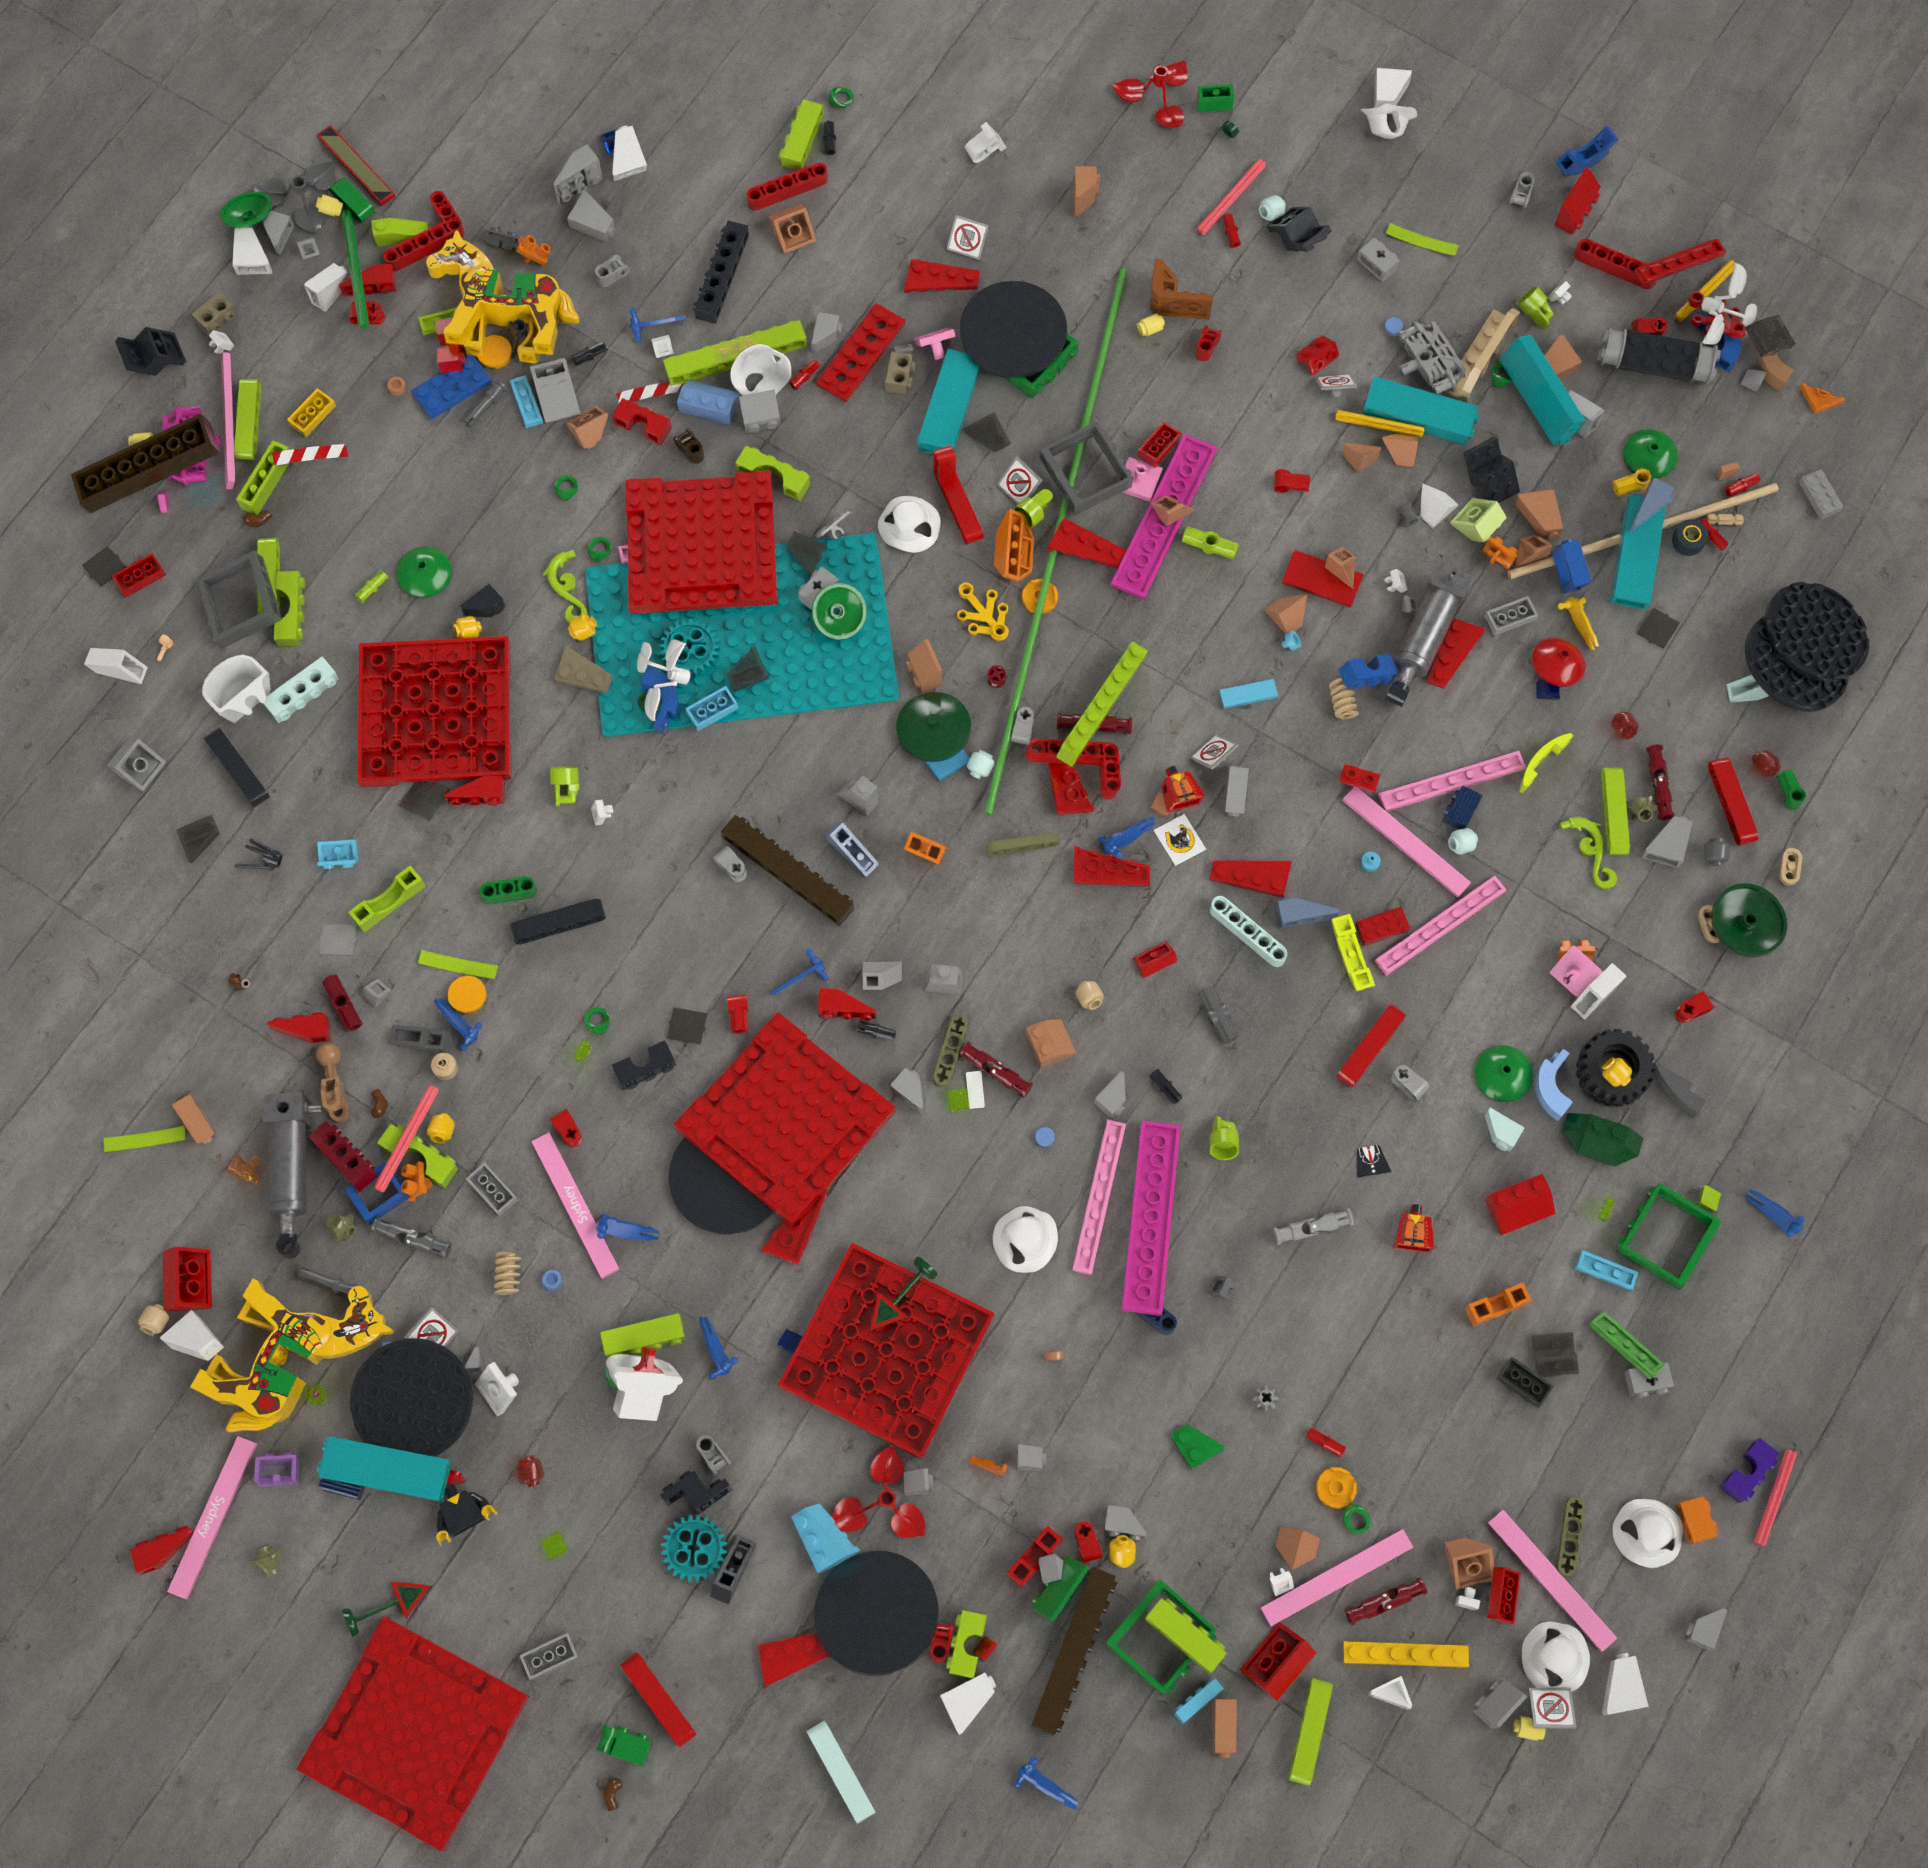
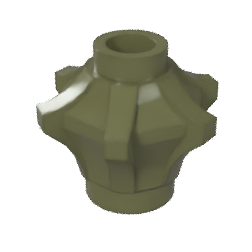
M1634 796L1635 800L1633 803L1627 806V810L1633 814L1632 819H1640L1643 822L1651 820L1653 812L1657 810V805L1652 803V796Z
M333 1214L327 1219L326 1227L332 1232L334 1241L339 1242L341 1239L348 1241L349 1237L355 1234L357 1225L353 1222V1214L338 1216Z
M269 1544L257 1548L258 1553L250 1561L251 1565L259 1568L265 1577L280 1572L279 1566L280 1557L283 1553L282 1549L270 1548Z

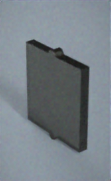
M108 546L82 565L89 573V577L94 579L100 587L113 579L112 575L126 568L119 559V555H115Z
M1653 608L1637 634L1649 640V643H1654L1664 649L1680 622L1669 617L1667 613L1664 614Z
M674 1008L671 1021H669L670 1027L667 1039L701 1045L703 1031L706 1030L707 1013Z

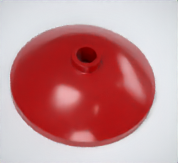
M1554 637L1546 638L1540 641L1532 652V664L1535 671L1543 680L1559 687L1572 686L1578 683L1585 673L1586 664L1582 653L1567 640Z

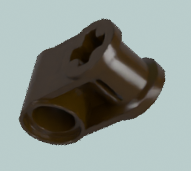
M689 428L685 429V432L678 437H673V441L678 449L685 454L690 462L697 464L704 460L702 444Z

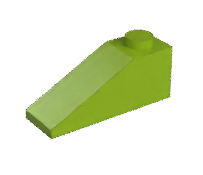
M395 218L371 220L373 236L377 247L399 244L428 229V223Z

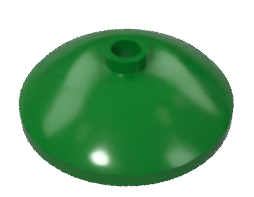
M262 192L244 193L232 198L222 207L220 218L225 225L232 228L252 227L268 216L272 208V201L267 194Z
M1646 429L1638 431L1629 437L1623 449V458L1627 467L1634 474L1639 469H1646L1650 472L1651 479H1660L1671 473L1676 466L1678 450L1673 440L1666 434L1657 430Z
M428 546L417 547L407 552L399 561L396 572L397 579L401 588L409 595L418 598H428L441 593L448 586L452 577V566L448 557L441 550Z
M836 583L824 587L816 595L812 604V618L815 626L822 634L832 639H846L855 635L862 628L866 619L867 610L862 595L854 587L847 584ZM834 608L838 609L837 615L833 613Z
M1498 1045L1487 1049L1482 1053L1475 1065V1080L1479 1089L1487 1097L1498 1102H1513L1520 1099L1528 1092L1533 1082V1068L1529 1059L1523 1052L1511 1046ZM1503 1068H1508L1510 1072H1504Z

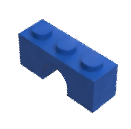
M1391 654L1376 656L1367 665L1362 658L1348 660L1339 669L1347 689H1361L1364 686L1374 687L1382 683L1387 685L1392 683L1399 674Z

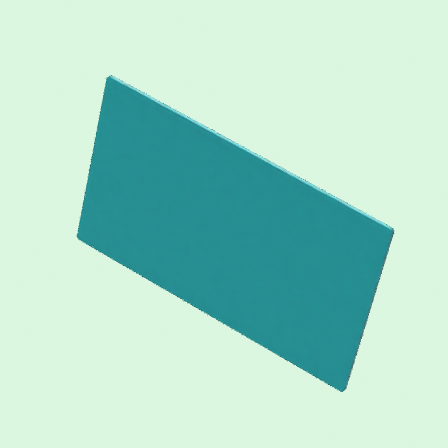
M875 533L837 537L836 540L825 538L776 544L778 605L630 614L628 607V563L586 568L590 617H593L597 623V627H595L596 633L592 636L595 664L613 676L608 693L598 692L603 736L613 737L655 731V721H652L646 712H643L638 706L639 696L648 692L642 690L640 681L644 673H640L637 670L638 656L641 652L642 644L647 642L652 649L649 660L666 667V663H663V657L660 655L662 650L659 647L660 644H663L661 643V638H666L664 631L670 632L669 626L675 628V622L681 625L682 619L689 623L690 618H692L693 623H696L699 619L700 625L706 622L707 628L712 627L713 632L717 633V639L720 642L718 644L720 646V651H718L719 658H714L716 664L710 663L711 670L704 668L705 674L698 671L696 677L694 673H691L689 682L686 685L677 683L675 689L679 700V714L677 720L671 718L669 727L664 730L693 727L694 724L687 715L685 708L725 686L737 702L738 709L712 724L898 701L899 692L877 535ZM821 567L837 577L839 583L850 585L858 590L865 601L867 610L865 622L862 628L849 638L832 639L822 634L814 624L812 610L799 601L798 591L803 584H807L813 572L818 571ZM834 608L833 613L835 615L838 614L837 608ZM699 635L693 637L695 640L701 638ZM699 652L697 656H703L705 653ZM681 656L679 660H685L687 657ZM647 664V666L655 668L663 672L665 675H668V671ZM661 699L655 713V720L662 706Z

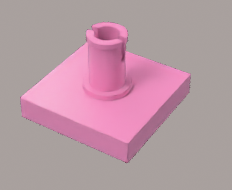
M945 328L913 339L917 346L922 347L931 344L934 359L937 360L945 357L941 341L954 337L955 333L954 329Z
M1129 457L1125 467L1127 470H1131V475L1134 479L1132 487L1122 493L1151 502L1163 468L1158 466L1154 468L1146 462Z
M1573 945L1549 973L1578 998L1603 971Z

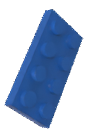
M469 355L465 357L463 371L448 372L446 374L439 373L411 391L432 420L492 383V380L476 358Z

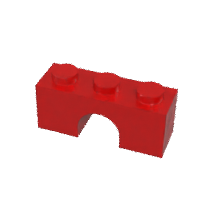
M453 318L436 320V333L440 345H448L444 348H437V363L441 374L461 372L465 363V356L462 353V350L465 349L464 345L446 343L443 333L444 328L451 323Z
M622 398L612 414L614 424L628 431L636 423L647 424L644 429L646 439L661 446L672 429L670 419L666 415H659L648 407L643 408L632 400Z
M1047 1525L1006 1575L1022 1589L1039 1570V1558L1051 1555L1062 1543L1063 1539Z

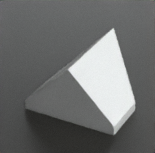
M1423 484L1420 518L1433 529L1457 508L1458 504L1445 492Z
M1402 1676L1368 1693V1696L1406 1710L1412 1707Z

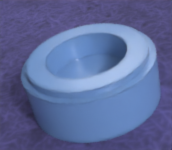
M1395 317L1389 318L1384 327L1385 332L1390 336H1398V332L1403 329L1402 321Z
M1048 1127L1038 1129L1035 1135L1036 1143L1043 1148L1050 1147L1055 1140L1053 1130Z
M548 1270L543 1274L542 1284L546 1289L554 1291L562 1285L563 1279L558 1271Z

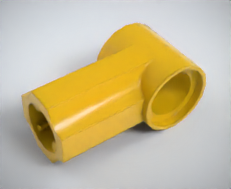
M1639 469L1635 474L1614 480L1612 482L1613 490L1618 497L1634 491H1643L1650 482L1651 474L1646 469ZM1638 478H1642L1645 482H1640Z

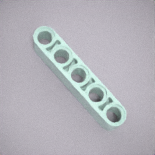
M1217 896L1212 900L1210 913L1214 918L1270 965L1280 967L1284 964L1287 950L1283 945L1225 897ZM1220 904L1224 909L1218 910L1215 908V905ZM1232 916H1234V917H1236L1239 921H1238V922H1232V921H1230L1229 918L1232 917ZM1244 929H1251L1253 934H1246ZM1265 941L1268 946L1262 947L1258 942ZM1279 953L1282 955V958L1276 959L1273 954Z
M825 1720L807 1730V1734L856 1823L858 1824L876 1813Z

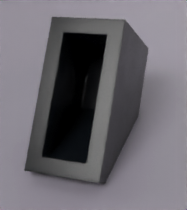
M490 584L460 605L465 616L490 618L501 613L504 607H506L503 598Z

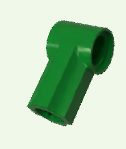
M1793 770L1783 771L1777 775V779L1785 796L1784 804L1788 809L1796 810L1805 800L1806 792L1800 788Z

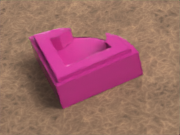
M161 490L157 497L160 511L163 513L169 510L168 490Z

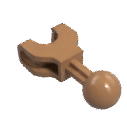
M325 1043L316 1052V1059L324 1067L326 1079L321 1080L322 1104L326 1111L329 1112L333 1122L342 1123L348 1119L349 1111L344 1085L340 1077L337 1076L336 1065L341 1060V1050L333 1043ZM342 1108V1115L339 1117L335 1116V1111Z

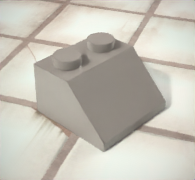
M774 389L739 396L741 415L746 433H756L759 430L774 429L781 426Z
M129 737L106 766L125 781L144 791L166 761L138 738Z
M1505 1679L1500 1682L1496 1680L1489 1687L1491 1692L1486 1697L1482 1695L1475 1702L1477 1707L1473 1712L1491 1729L1499 1728L1527 1698L1523 1692Z

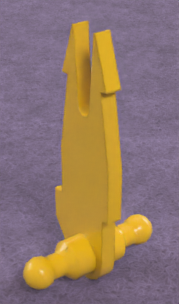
M1570 597L1564 603H1559L1558 609L1563 610L1565 608L1569 610L1572 620L1585 639L1586 644L1591 650H1595L1594 645L1596 647L1599 646L1597 637L1594 635L1590 622L1583 610L1586 599Z

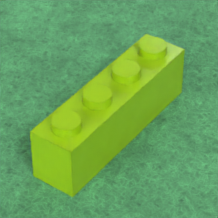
M803 99L801 106L797 107L796 119L791 122V132L786 135L785 147L781 148L779 153L782 167L796 171L804 167L824 116L822 104Z
M272 440L236 498L242 510L251 514H259L290 464L275 466L272 453L290 450L289 447Z
M679 1313L600 1332L606 1358L615 1354L639 1355L641 1354L642 1347H652L660 1350L663 1345L677 1346L686 1340Z
M1161 1598L1145 1620L1211 1675L1227 1654L1224 1651L1226 1649L1225 1646L1217 1640L1213 1642L1208 1638L1209 1633L1201 1626L1195 1627L1191 1623L1193 1620L1186 1613L1180 1614L1176 1611L1175 1608L1177 1606L1172 1601Z

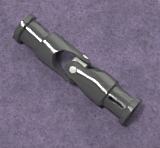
M378 1216L375 1218L371 1228L373 1234L379 1233L387 1236V1239L412 1246L421 1251L442 1255L444 1259L448 1257L451 1251L452 1243L450 1241L438 1240L436 1236L419 1232L396 1222L384 1221Z

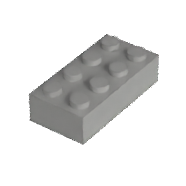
M1822 469L1801 477L1799 484L1820 520L1842 510L1843 505Z
M1529 596L1489 610L1484 617L1495 636L1535 621L1538 614Z
M485 1162L466 1178L469 1184L499 1217L518 1201L517 1197Z
M566 1633L520 1655L529 1680L532 1681L578 1659L579 1656L570 1634Z

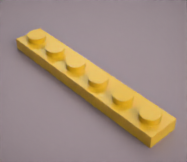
M1344 1641L1343 1663L1468 1668L1469 1646Z

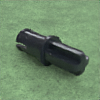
M830 120L824 123L823 140L825 141L824 151L826 155H834L836 153L834 122Z
M600 342L590 348L586 347L585 350L572 355L578 366L590 359L594 360L593 357L607 351L608 348L605 342Z
M862 1020L858 1024V1033L871 1035L874 1039L878 1037L889 1041L895 1040L896 1031L893 1029L882 1027L878 1023L874 1025L863 1022Z
M1159 1069L1153 1071L1149 1077L1160 1088L1159 1091L1164 1092L1173 1104L1180 1102L1182 1095L1172 1085V1081H1168Z

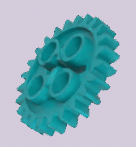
M690 618L689 623L682 619L681 625L675 622V628L669 626L670 632L664 631L666 638H661V643L663 644L659 645L660 650H662L660 655L663 657V663H667L665 657L670 641L683 640L682 642L686 643L677 659L676 667L689 670L690 675L694 673L697 677L698 671L705 674L704 668L711 670L710 663L716 664L714 658H719L718 651H720V646L718 644L720 642L717 639V633L713 632L712 627L707 628L706 622L700 625L699 619L696 623H693L692 618ZM694 636H701L700 639H693ZM699 652L705 653L703 656H697ZM681 656L687 657L685 660H679Z
M689 1515L688 1521L681 1517V1524L679 1525L674 1521L675 1529L668 1527L667 1529L671 1534L663 1535L667 1540V1543H661V1546L666 1548L665 1551L661 1552V1555L667 1556L663 1563H670L667 1570L675 1569L673 1576L676 1577L680 1573L681 1581L686 1576L689 1583L692 1582L693 1578H696V1581L700 1583V1577L702 1576L707 1581V1574L710 1573L715 1576L714 1569L720 1570L721 1567L718 1563L725 1561L721 1556L728 1554L726 1550H723V1547L727 1546L728 1543L721 1541L726 1535H719L718 1533L722 1528L717 1527L714 1529L716 1522L712 1521L708 1524L709 1518L707 1516L703 1521H701L700 1515H697L696 1520H693L692 1515ZM698 1530L696 1545L700 1549L695 1551L694 1566L690 1567L693 1553L689 1548L694 1546L695 1531ZM689 1532L691 1539L688 1542H682L680 1540L682 1533ZM705 1534L711 1535V1542L707 1545L701 1543V1537ZM680 1553L688 1554V1560L685 1563L677 1561ZM701 1555H707L709 1559L708 1563L704 1566L698 1564V1558Z

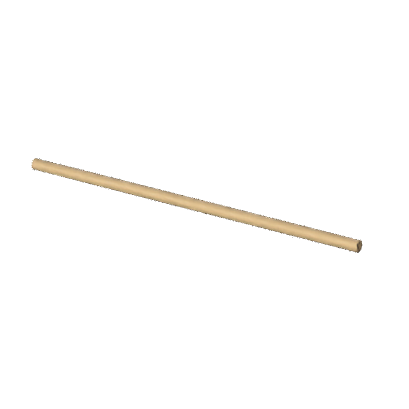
M1773 483L1664 519L1663 529L1678 525L1684 520H1693L1778 492V485ZM1620 534L1582 546L1583 555L1619 544ZM1551 556L1509 570L1507 574L1511 580L1555 564Z

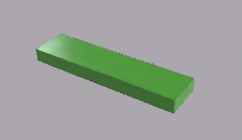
M1605 1311L1590 1322L1589 1326L1650 1380L1664 1368L1665 1364Z

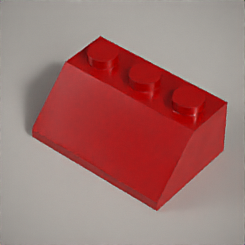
M1586 167L1565 199L1554 225L1572 235L1576 229H1581L1584 223V216H1589L1593 208L1591 205L1593 203L1596 204L1601 196L1599 194L1601 186L1589 168Z
M1543 1173L1489 1194L1485 1199L1501 1236L1556 1214L1552 1192Z
M175 1246L163 1251V1310L184 1312L211 1309V1249Z
M1279 1622L1239 1670L1264 1693L1278 1701L1317 1653L1305 1639Z

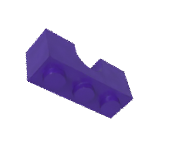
M1761 1438L1754 1440L1743 1455L1752 1466L1751 1474L1744 1475L1735 1469L1729 1473L1719 1488L1738 1503L1745 1500L1748 1502L1755 1493L1753 1491L1756 1485L1760 1486L1767 1476L1764 1475L1768 1469L1772 1470L1778 1463L1776 1458L1780 1453Z

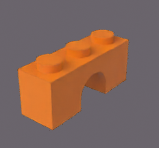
M1522 1282L1505 1289L1495 1296L1485 1297L1468 1304L1465 1311L1472 1326L1475 1327L1524 1307L1532 1300Z

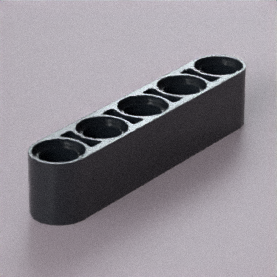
M220 728L204 737V740L254 808L270 798L268 792Z
M597 898L513 922L510 927L514 942L519 945L601 922L606 919L601 899Z

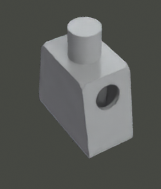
M932 964L927 971L925 991L961 995L963 974L960 968L957 966Z

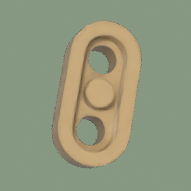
M1789 848L1781 856L1779 879L1786 886L1796 884L1800 878L1802 854L1799 850ZM1788 857H1791L1793 862L1789 861ZM1786 875H1790L1791 879H1787Z
M1705 905L1698 912V920L1703 935L1708 942L1718 943L1720 940L1717 935L1714 937L1710 934V932L1715 933L1711 921L1713 906ZM1704 914L1709 915L1710 919L1705 918Z

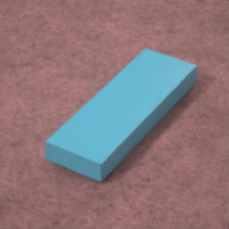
M524 375L509 380L526 428L542 424L543 419L527 376Z
M1274 679L1219 690L1223 709L1278 698Z
M1581 1250L1575 1266L1577 1271L1630 1292L1633 1291L1639 1273L1584 1250Z

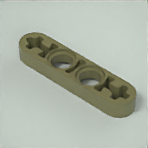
M1047 833L990 842L986 844V852L988 856L993 857L1052 848L1060 844L1058 833Z
M955 1015L950 1021L934 1072V1083L938 1087H947L951 1082L968 1028L967 1018L963 1015ZM961 1020L964 1026H960L958 1034L955 1033V1023H958V1021ZM952 1037L959 1040V1044L955 1047L948 1044V1040ZM950 1055L954 1061L947 1065L944 1064L942 1059L944 1056ZM943 1068L948 1069L945 1073L947 1080L944 1079L943 1082H940L937 1076L942 1075Z
M1572 1497L1565 1504L1556 1569L1563 1577L1572 1576L1577 1569L1585 1514V1503L1579 1497ZM1575 1501L1580 1506V1509H1577L1575 1512V1516H1579V1519L1568 1517V1514H1573L1574 1508L1570 1507V1504H1573ZM1569 1521H1574L1577 1524L1578 1529L1576 1532H1570L1567 1529ZM1566 1541L1574 1544L1575 1549L1572 1553L1565 1551L1564 1544ZM1562 1555L1566 1557L1573 1556V1559L1568 1560V1566L1571 1567V1570L1567 1571V1573H1565L1564 1568H1561V1565H1564L1567 1559L1562 1558Z

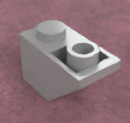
M863 962V990H883L902 981V962Z
M928 1468L904 1472L905 1495L929 1494V1489H933L932 1474H928Z
M1108 1505L1104 1532L1108 1533L1109 1537L1117 1538L1120 1535H1125L1133 1541H1140L1141 1538H1145L1146 1531L1129 1508Z

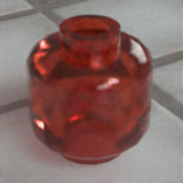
M1618 712L1611 721V727L1618 738L1629 740L1636 736L1639 724L1632 713Z
M1769 750L1758 751L1752 757V769L1765 778L1775 776L1781 768L1780 758Z
M534 1455L519 1459V1463L515 1466L519 1483L527 1484L528 1487L540 1484L539 1480L545 1475L541 1460L534 1458Z

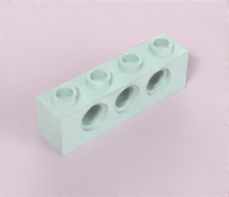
M320 657L266 697L267 701L263 704L275 720L280 723L289 719L295 711L304 708L310 700L319 697L325 689L334 686L339 678L327 661ZM316 678H320L318 682H313ZM305 689L303 693H298L299 690ZM290 700L288 704H283L284 701Z

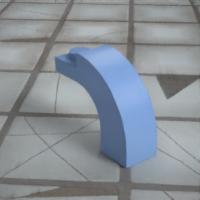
M1564 1049L1560 1054L1555 1052L1549 1061L1545 1059L1539 1067L1535 1078V1092L1540 1105L1557 1121L1573 1103L1572 1100L1559 1091L1555 1082L1558 1068L1570 1054Z

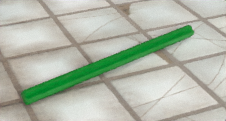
M347 209L342 211V220L358 325L360 329L369 327L353 217L351 211Z

